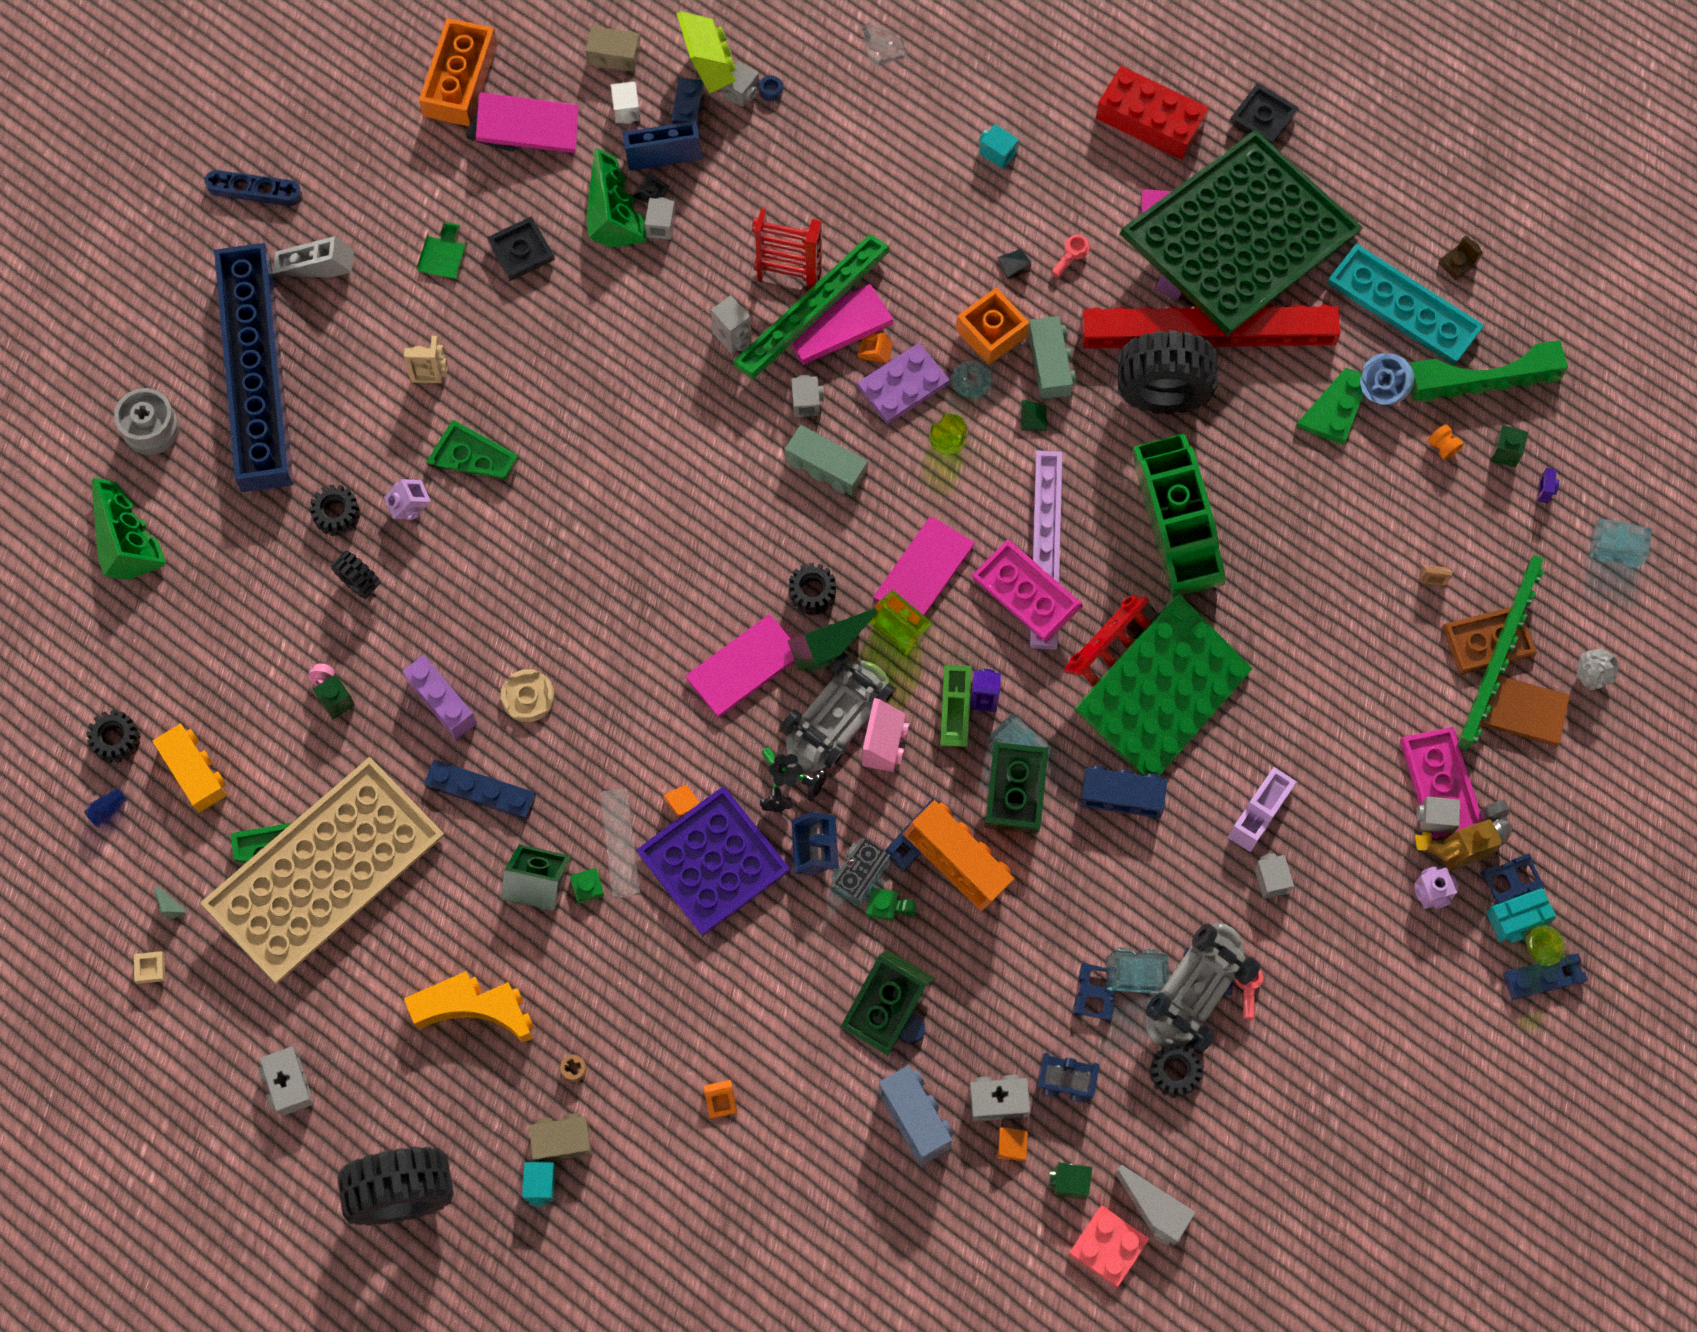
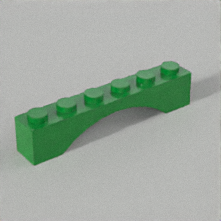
M1561 340L1537 343L1518 360L1506 366L1489 370L1462 369L1448 365L1438 359L1411 362L1410 366L1414 373V386L1410 393L1413 401L1422 400L1423 402H1429L1444 396L1455 398L1464 393L1480 394L1491 389L1502 391L1511 386L1521 385L1528 387L1537 382L1544 381L1554 383L1562 379L1568 369V364Z

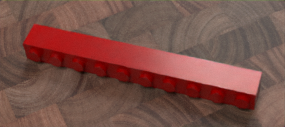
M1326 304L1318 305L1317 307H1305L1303 305L1279 307L1277 305H1270L1262 309L1229 336L1197 306L1191 308L1169 306L1159 309L1151 307H1141L1139 309H1127L1125 307L1101 309L1099 307L1083 309L1081 319L1082 349L1123 348L1130 340L1135 337L1140 338L1142 334H1153L1155 331L1169 332V330H1175L1178 333L1189 332L1193 336H1201L1204 341L1207 340L1213 347L1336 346L1341 334L1338 306Z

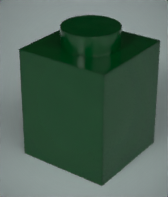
M1503 425L1495 438L1490 461L1516 468L1523 456L1528 432Z
M336 674L313 688L332 720L355 706L350 694Z
M1058 1162L1056 1169H1050L1048 1186L1053 1187L1052 1195L1087 1200L1090 1192L1092 1167Z

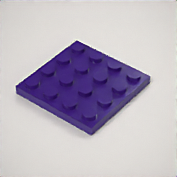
M722 786L636 849V853L702 937L790 872L788 865L725 786Z

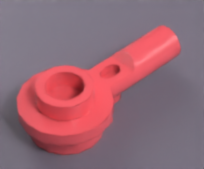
M1073 235L1067 239L1065 243L1066 254L1051 271L1054 277L1059 278L1074 259H1082L1087 256L1090 244L1084 236Z
M1261 970L1246 985L1241 984L1235 979L1238 987L1243 990V1019L1252 1020L1255 1017V990L1260 987L1263 981Z

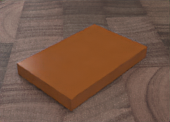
M1511 607L1445 623L1442 626L1459 675L1487 668ZM1524 622L1522 628H1517L1514 636H1517L1518 640L1513 651H1508L1505 658L1509 660V663L1534 657L1537 654L1526 622Z
M1498 675L1496 681L1500 683L1495 697L1490 696L1487 704L1491 706L1486 720H1481L1479 725L1558 746L1561 740L1570 695Z

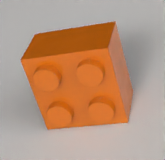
M996 287L957 316L956 331L989 366L1027 338L1030 322Z

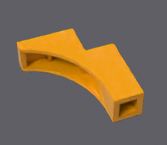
M467 971L404 998L413 1023L418 1030L447 1019L477 1018L504 1027L522 1043L533 1039L530 1030L534 1029V1025L528 1013L522 1014L519 1005L524 1003L518 988L512 990L509 982L477 995L482 992L476 977L470 978Z

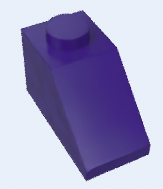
M992 669L974 671L970 710L997 712L1001 673H995Z

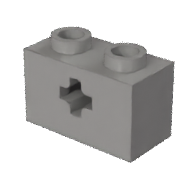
M730 295L711 309L713 335L731 354H734L738 350H744L752 340L750 315Z
M293 1046L260 1058L262 1067L258 1068L263 1084L268 1083L270 1093L266 1096L272 1111L276 1109L281 1116L314 1105L298 1051ZM287 1077L289 1079L286 1081L287 1087L283 1088L281 1086L283 1083L282 1078Z
M1020 1075L1003 1076V1080L992 1081L991 1077L975 1078V1082H970L969 1095L972 1122L1029 1117L1030 1104L1027 1078L1020 1079ZM997 1091L1004 1097L1002 1103H998L997 1098H992Z

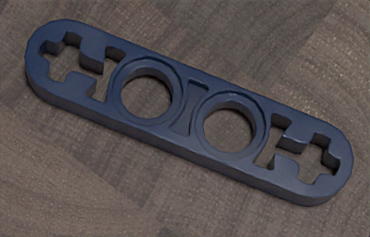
M221 170L209 172L204 179L208 192L214 196L285 206L297 205L302 199L300 186L293 180ZM217 180H221V183H217V186H213L212 183H216ZM246 182L248 186L243 191L235 190L236 184ZM269 185L272 187L271 192L268 194L259 193L262 186ZM290 190H294V193H291L290 196H286V193H289Z

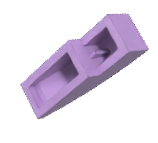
M1273 767L1227 838L1251 852L1297 781Z

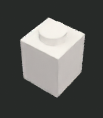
M636 83L611 84L616 123L628 124L640 121Z

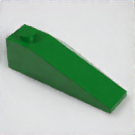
M596 148L593 152L586 217L589 238L608 248L644 243L647 240L642 215L636 214L634 210V197L629 195L624 187L626 179L616 157Z
M93 478L91 483L97 554L103 575L129 580L164 567L166 561L160 543L155 537H150L144 529L147 524L143 519H138L131 510L133 504L118 482Z

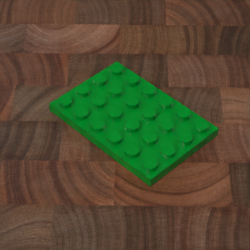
M1176 594L1075 706L1074 710L1138 775L1156 774L1160 776L1253 668L1180 594Z

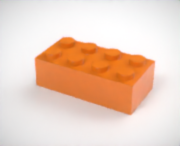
M450 18L446 19L419 97L423 117L470 126L478 105L479 92L483 90L498 45L493 27Z
M934 800L909 825L903 835L982 911L1014 879L1011 875L1012 872L1005 863L1001 861L998 863L991 856L992 852L983 842L978 843L971 836V830L964 823H958L951 816L952 812L945 804Z

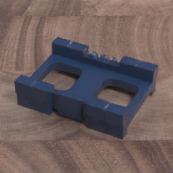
M1530 853L1502 864L1500 867L1496 865L1480 872L1495 899V905L1540 888L1544 889L1545 887L1531 860ZM1529 866L1535 881L1522 884L1516 869ZM1504 875L1510 890L1497 893L1491 879Z
M1083 962L1078 981L1081 983L1078 996L1075 998L1072 1015H1083L1111 1022L1116 988L1107 990V986L1091 985L1089 982L1091 971L1106 972V968ZM1119 969L1114 970L1112 983L1114 986H1117ZM1087 997L1099 998L1104 1001L1101 1014L1085 1010Z

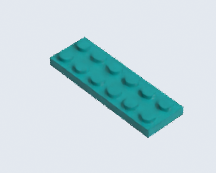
M1357 243L1327 282L1334 289L1454 366L1484 327V324Z

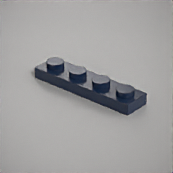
M435 759L424 782L427 788L527 820L536 798V793Z

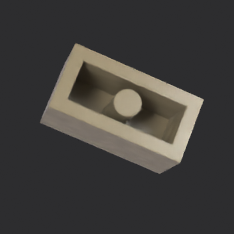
M591 26L585 50L587 65L597 68H613L623 72H635L641 49L640 34Z
M579 1113L568 1114L564 1116V1120L552 1121V1118H542L536 1120L535 1124L529 1125L534 1162L546 1163L592 1155L589 1124L586 1116L581 1117Z

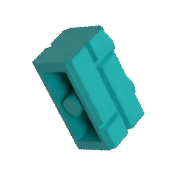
M1542 888L1494 905L1487 911V917L1494 927L1498 940L1500 942L1509 940L1510 944L1526 938L1525 933L1534 930L1535 934H1539L1551 928L1550 924L1556 919V914Z

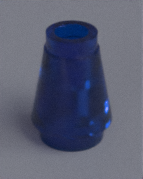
M116 788L87 804L88 808L84 813L99 828L102 824L106 825L127 799Z

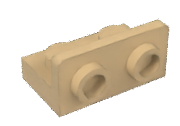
M432 336L431 348L415 346L404 349V359L411 383H442L443 373L447 374L448 361L447 358H444V346L439 344L438 336Z

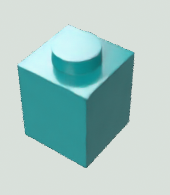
M994 124L989 131L985 130L979 138V154L1001 169H1004L1017 154L1019 139L997 124Z
M524 1162L522 1197L525 1202H529L530 1206L545 1207L547 1202H554L556 1178L554 1163Z

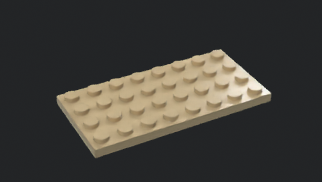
M368 757L201 901L200 904L277 985L444 837V833L373 759Z

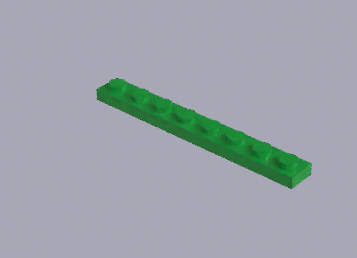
M869 234L733 361L734 367L754 380L890 252L889 245Z
M1533 555L1525 569L1456 747L1467 750L1471 743H1477L1481 735L1482 729L1478 728L1481 720H1486L1491 706L1487 704L1490 696L1495 697L1500 683L1496 681L1499 673L1504 674L1509 660L1505 657L1508 651H1513L1518 637L1514 636L1517 628H1522L1527 614L1523 613L1525 606H1530L1536 592L1532 591L1534 583L1539 584L1543 576L1544 569L1540 567L1544 558Z

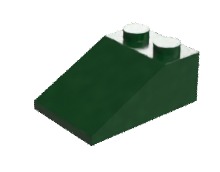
M876 608L787 640L798 671L807 668L808 672H812L832 665L831 659L840 656L877 614Z
M994 742L984 828L1039 833L1041 829L1048 748Z
M890 951L879 954L840 1027L888 1056L900 1039V1035L923 1003L935 978Z

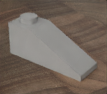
M334 236L276 251L273 275L335 277L351 273L354 249Z
M1120 1165L1116 1176L1148 1228L1155 1233L1153 1237L1165 1245H1169V1243L1175 1245L1194 1216L1195 1211L1125 1166Z

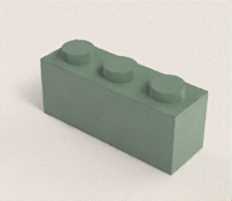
M1060 316L1029 320L1028 338L1040 400L1071 396L1072 386H1076L1075 371H1070L1069 367L1072 357L1070 348H1066L1064 340H1067L1066 326L1061 325Z
M802 425L799 426L785 448V460L791 467L798 470L801 468L808 472L813 479L827 482L834 490L842 494L847 493L852 496L868 472V461Z

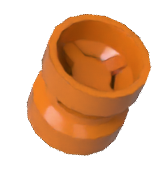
M1447 424L1438 428L1427 440L1432 447L1440 449L1439 455L1444 461L1453 457L1464 446L1459 437H1454L1452 429Z

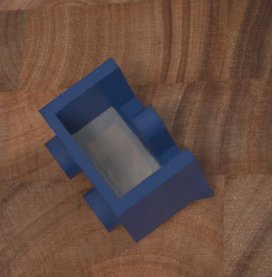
M809 812L791 820L794 873L814 876L826 870L839 869L836 816Z
M1043 1053L1037 1088L1042 1089V1095L1058 1098L1059 1093L1068 1094L1071 1101L1086 1103L1087 1099L1094 1098L1100 1064L1094 1063L1092 1065L1077 1062L1076 1059L1072 1058L1062 1059L1049 1056V1053Z

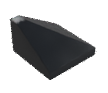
M649 172L634 192L633 197L649 203V198H664L669 185Z
M1021 249L998 257V261L1007 279L1031 271L1032 263Z

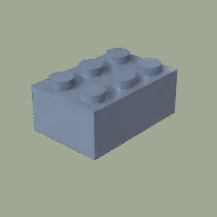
M908 1065L879 1081L878 1094L921 1167L950 1150L954 1133L947 1120L941 1121L937 1112L939 1107L933 1096L925 1094L923 1089L925 1083L917 1070L912 1071Z

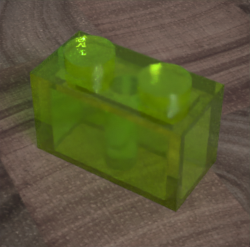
M894 590L875 606L877 614L869 622L871 626L906 655L922 643L933 625L929 619Z

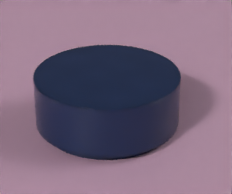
M766 76L759 82L760 96L766 101L780 99L783 95V82L776 76Z
M914 1014L900 1035V1039L908 1044L919 1042L925 1033L924 1021Z

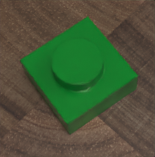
M597 868L570 875L578 904L604 896Z

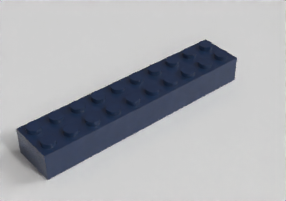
M265 243L214 250L235 481L241 492L294 485L271 256Z

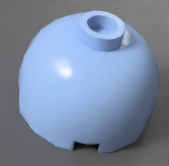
M1381 353L1373 356L1365 363L1362 377H1360L1363 393L1369 400L1378 404L1392 405L1400 402L1410 394L1414 386L1412 367L1404 358L1396 354Z

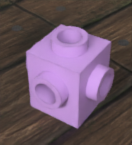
M401 479L384 496L393 519H406L408 521L419 517L420 512L431 502L421 480Z
M1437 867L1423 870L1421 872L1422 875L1414 883L1416 896L1421 901L1423 908L1427 909L1435 906V909L1451 904L1452 898L1457 894L1458 886L1455 877L1449 874L1447 867L1439 870Z

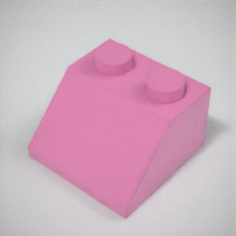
M876 698L873 701L864 741L862 766L894 772L895 765H901L904 749L899 747L901 739L907 738L909 724L905 723V713Z

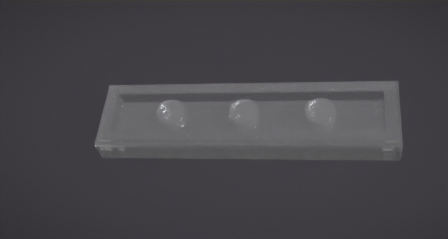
M624 788L600 792L613 899L641 895L628 790Z

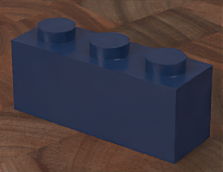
M697 121L623 132L629 171L703 160Z
M1103 766L1086 767L1080 806L1161 819L1164 812L1168 780L1161 779V776L1156 774L1140 776L1134 775V772L1129 770L1114 772L1107 771V768Z

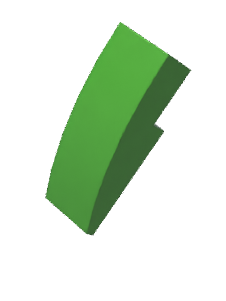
M944 665L940 745L967 747L971 666Z

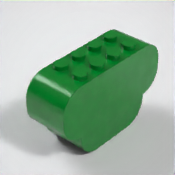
M1183 433L1133 446V459L1139 485L1172 598L1176 594L1183 596L1225 585V571L1219 550V539L1213 513L1195 452L1192 446H1189L1186 435Z

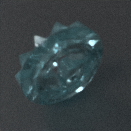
M974 359L967 362L963 360L961 364L954 367L951 375L952 387L959 395L966 398L983 396L990 389L992 383L991 371L987 369L984 362L979 363ZM968 371L972 376L977 375L976 386L971 380H966Z

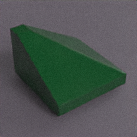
M1021 400V431H1047L1046 406Z

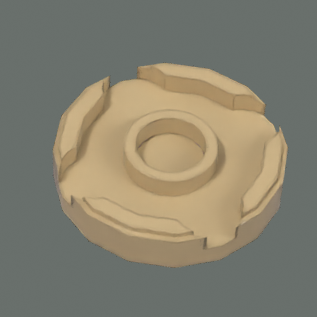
M523 669L513 673L501 688V702L505 712L520 722H534L542 719L550 712L554 704L555 692L551 681L539 671L533 669Z

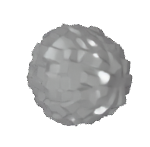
M1601 648L1589 650L1581 654L1577 663L1576 678L1590 690L1602 688L1607 684L1614 683V679H1617L1619 662L1616 660L1615 655L1610 654L1609 651H1604Z

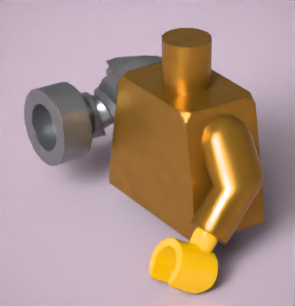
M1505 800L1494 802L1480 810L1484 819L1483 822L1456 831L1442 843L1435 840L1432 841L1431 832L1425 831L1423 835L1415 834L1416 847L1418 850H1428L1429 853L1442 859L1448 871L1489 858L1512 835L1511 824H1509L1507 818L1510 809Z

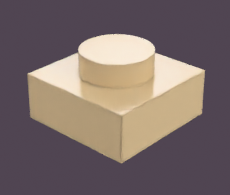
M162 951L134 954V981L137 984L165 981V954Z

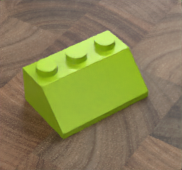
M682 11L676 13L690 59L709 94L736 82L733 71H736L737 68L730 56L732 53L726 42L727 37L721 26L717 28L714 20L711 18Z

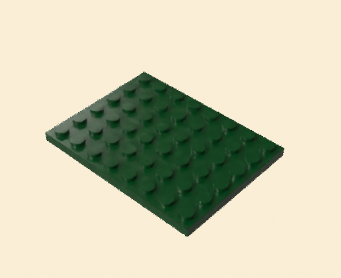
M1254 130L1121 229L1120 235L1229 336L1360 234L1363 227L1257 130Z

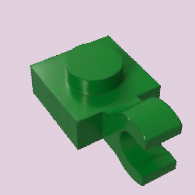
M871 887L866 915L867 917L894 921L895 913L914 917L916 901L898 900L899 892Z

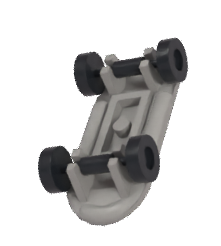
M844 650L840 656L836 657L829 668V672L835 677L802 715L797 710H793L783 721L779 731L788 736L786 742L787 754L796 755L798 764L802 766L804 771L815 772L827 767L831 770L835 768L847 751L846 746L870 718L874 698L880 699L887 704L891 700L896 687L889 683L888 677L879 666L868 661H853L849 663L852 655Z
M1207 923L1200 927L1192 939V946L1162 991L1155 995L1147 1005L1146 1030L1149 1037L1156 1044L1162 1047L1167 1045L1168 1047L1172 1043H1176V1046L1189 1043V1048H1192L1197 1054L1203 1053L1211 1045L1215 1036L1214 1031L1203 1024L1234 977L1241 984L1246 985L1257 976L1260 970V962L1253 957L1246 958L1244 956L1243 942L1239 934L1232 927L1221 923Z

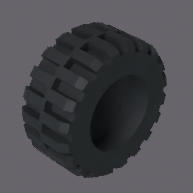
M1169 330V332L1155 331L1153 334L1146 333L1142 334L1140 338L1135 337L1129 343H1126L1118 355V392L1131 407H1138L1141 411H1151L1154 414L1184 413L1190 409H1198L1201 404H1207L1217 392V353L1213 346L1207 340L1204 341L1201 336H1193L1189 332L1178 333L1175 330Z
M400 1148L364 1156L362 1159H356L351 1164L343 1166L337 1176L343 1217L348 1223H354L355 1225H383L419 1218L420 1216L429 1215L434 1211L443 1209L444 1206L450 1204L454 1197L448 1156L439 1148Z

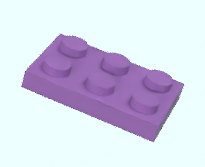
M918 343L859 381L857 388L888 425L949 385L950 379L923 346Z

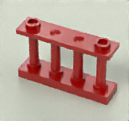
M761 208L759 217H754L751 229V232L755 233L756 258L754 271H757V280L763 282L765 271L799 277L806 281L808 292L820 281L822 274V221L812 219L810 227L804 230L767 222L766 209ZM767 233L802 240V242L768 236ZM768 246L802 253V255L768 248ZM768 259L777 260V261H782V262L791 263V264H796V265H801L802 268H801V267L792 266V265H787V264H782V263H777V262L768 261Z
M1131 595L1121 603L1119 610L1083 649L1070 658L1069 664L1063 669L1065 673L1077 676L1083 675L1093 687L1100 679L1091 669L1090 665L1099 655L1109 668L1116 662L1117 659L1107 648L1108 645L1116 637L1126 649L1133 643L1134 640L1124 628L1133 618L1143 630L1150 624V620L1142 611V608L1150 600L1145 596Z

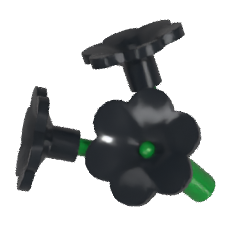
M769 747L763 749L761 754L770 765L768 772L773 778V789L770 790L771 796L760 800V806L763 811L782 812L785 809L793 808L791 798L781 797L779 786L784 784L793 786L796 784L797 778L802 780V784L809 787L807 794L809 801H813L818 796L827 778L826 770L822 769L815 778L808 774L803 775V768L798 764L796 755H775Z

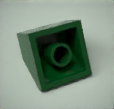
M519 844L504 869L501 899L509 900L515 904L523 903L536 906L542 910H555L563 893L572 856Z

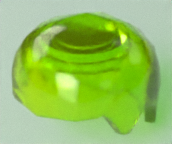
M943 414L941 421L937 424L933 423L929 434L930 444L934 450L943 455L957 453L966 445L968 428L964 418L957 414Z

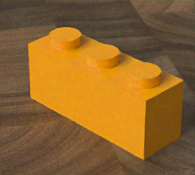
M180 723L152 740L198 813L227 796L222 788L227 784L218 771L213 774L209 768L213 762L205 750L199 752L195 746L199 743V740L192 729L186 731Z

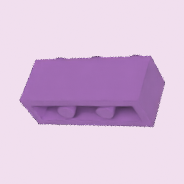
M424 655L402 671L407 683L455 740L477 724L473 712Z

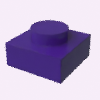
M1546 468L1539 480L1537 502L1548 503L1551 497L1557 494L1559 489V479H1556L1557 469Z

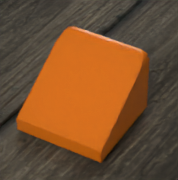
M885 333L871 334L862 338L857 357L886 364L889 361L893 342Z
M686 784L663 796L665 803L678 819L700 803Z
M731 1080L704 1086L710 1119L738 1113Z
M1000 1127L998 1159L1026 1161L1028 1131Z

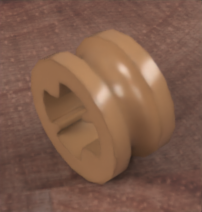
M568 1055L562 1060L560 1065V1071L564 1079L569 1082H579L586 1075V1064L578 1055ZM574 1062L576 1066L581 1065V1069H577L578 1074L576 1075L566 1072V1068H570L568 1064Z

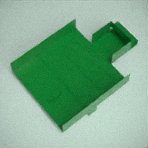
M445 222L440 232L441 239L430 237L427 233L417 264L418 271L457 279L460 268L463 266L462 261L468 245L467 240L466 243L456 242L460 229L459 224Z

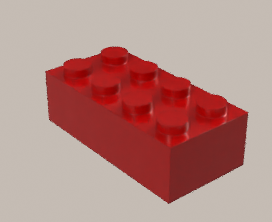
M1120 66L1098 102L1095 119L1176 158L1184 160L1206 122L1209 107L1126 67Z

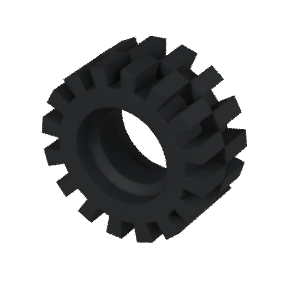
M329 485L330 490H326L323 487L321 488L322 494L318 492L314 494L316 499L311 498L310 503L312 507H309L311 517L319 530L321 529L326 535L329 531L331 536H336V532H339L341 536L345 534L344 529L350 532L353 530L351 525H357V518H360V508L351 490L348 488L345 490L341 485H338V489L334 485ZM330 504H343L345 506L344 513L337 518L327 517L325 510Z
M344 551L330 566L334 574L348 588H351L355 594L357 593L364 599H367L381 584L374 571L370 570L367 564H364L360 558H357L356 555L351 554L349 551Z
M809 563V567L806 568L805 564L800 566V570L796 568L793 571L794 576H790L788 583L790 600L792 599V605L794 607L798 606V611L800 612L806 610V614L811 615V611H815V614H820L821 609L824 612L828 610V605L832 606L834 598H836L835 577L833 574L830 575V570L828 568L824 570L821 564H818V567H814V563ZM808 581H817L822 585L823 590L816 597H808L802 591L803 585Z
M110 710V715L105 711L101 713L103 716L101 719L98 716L93 718L96 723H90L88 726L91 731L86 732V736L89 739L87 743L101 760L105 759L109 763L115 760L116 763H119L122 757L125 760L130 758L128 753L135 754L137 750L134 747L140 745L138 738H141L138 727L128 715L126 716L121 711L118 714L115 710ZM112 728L123 730V739L118 744L110 746L104 743V735L108 730Z
M1172 1043L1168 1047L1167 1045L1162 1047L1155 1054L1149 1068V1073H1151L1150 1079L1151 1082L1155 1083V1089H1160L1162 1091L1161 1094L1165 1096L1167 1094L1171 1095V1098H1176L1177 1096L1181 1098L1188 1093L1190 1094L1199 1084L1203 1074L1201 1073L1203 1066L1199 1063V1055L1195 1056L1194 1050L1192 1048H1185L1186 1045L1184 1044L1176 1046V1043ZM1173 1060L1182 1062L1187 1070L1186 1077L1180 1081L1171 1080L1165 1072L1168 1062Z

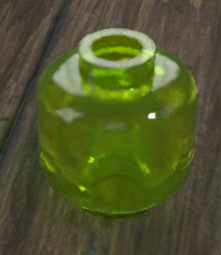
M1546 925L1538 926L1527 936V950L1532 959L1538 964L1545 966L1554 965L1564 956L1565 942L1559 931Z

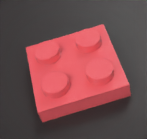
M1101 1205L1069 1255L1117 1288L1150 1238Z

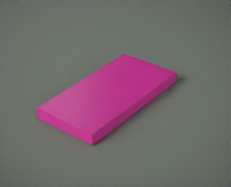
M479 92L476 141L575 153L578 105Z
M869 284L842 296L790 346L802 365H805L893 325L894 319L872 285Z
M930 516L874 594L873 600L918 627L973 549L975 542Z
M1009 539L971 575L974 581L1044 643H1047L1083 607L1082 603Z
M768 614L688 673L685 678L713 713L720 718L795 662L787 642L791 638L774 618Z
M1454 727L1401 737L1400 743L1419 805L1423 803L1426 797L1460 800L1459 827L1456 831L1483 822L1459 747H1456L1458 740ZM1431 832L1432 841L1448 838L1452 835Z

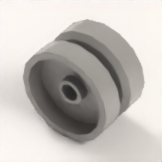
M150 388L133 390L127 393L115 408L114 422L126 444L135 452L144 455H155L168 450L176 442L180 432L179 420L167 397L159 391Z

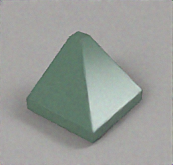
M159 886L155 888L154 892L161 913L167 919L171 920L186 914L185 909Z

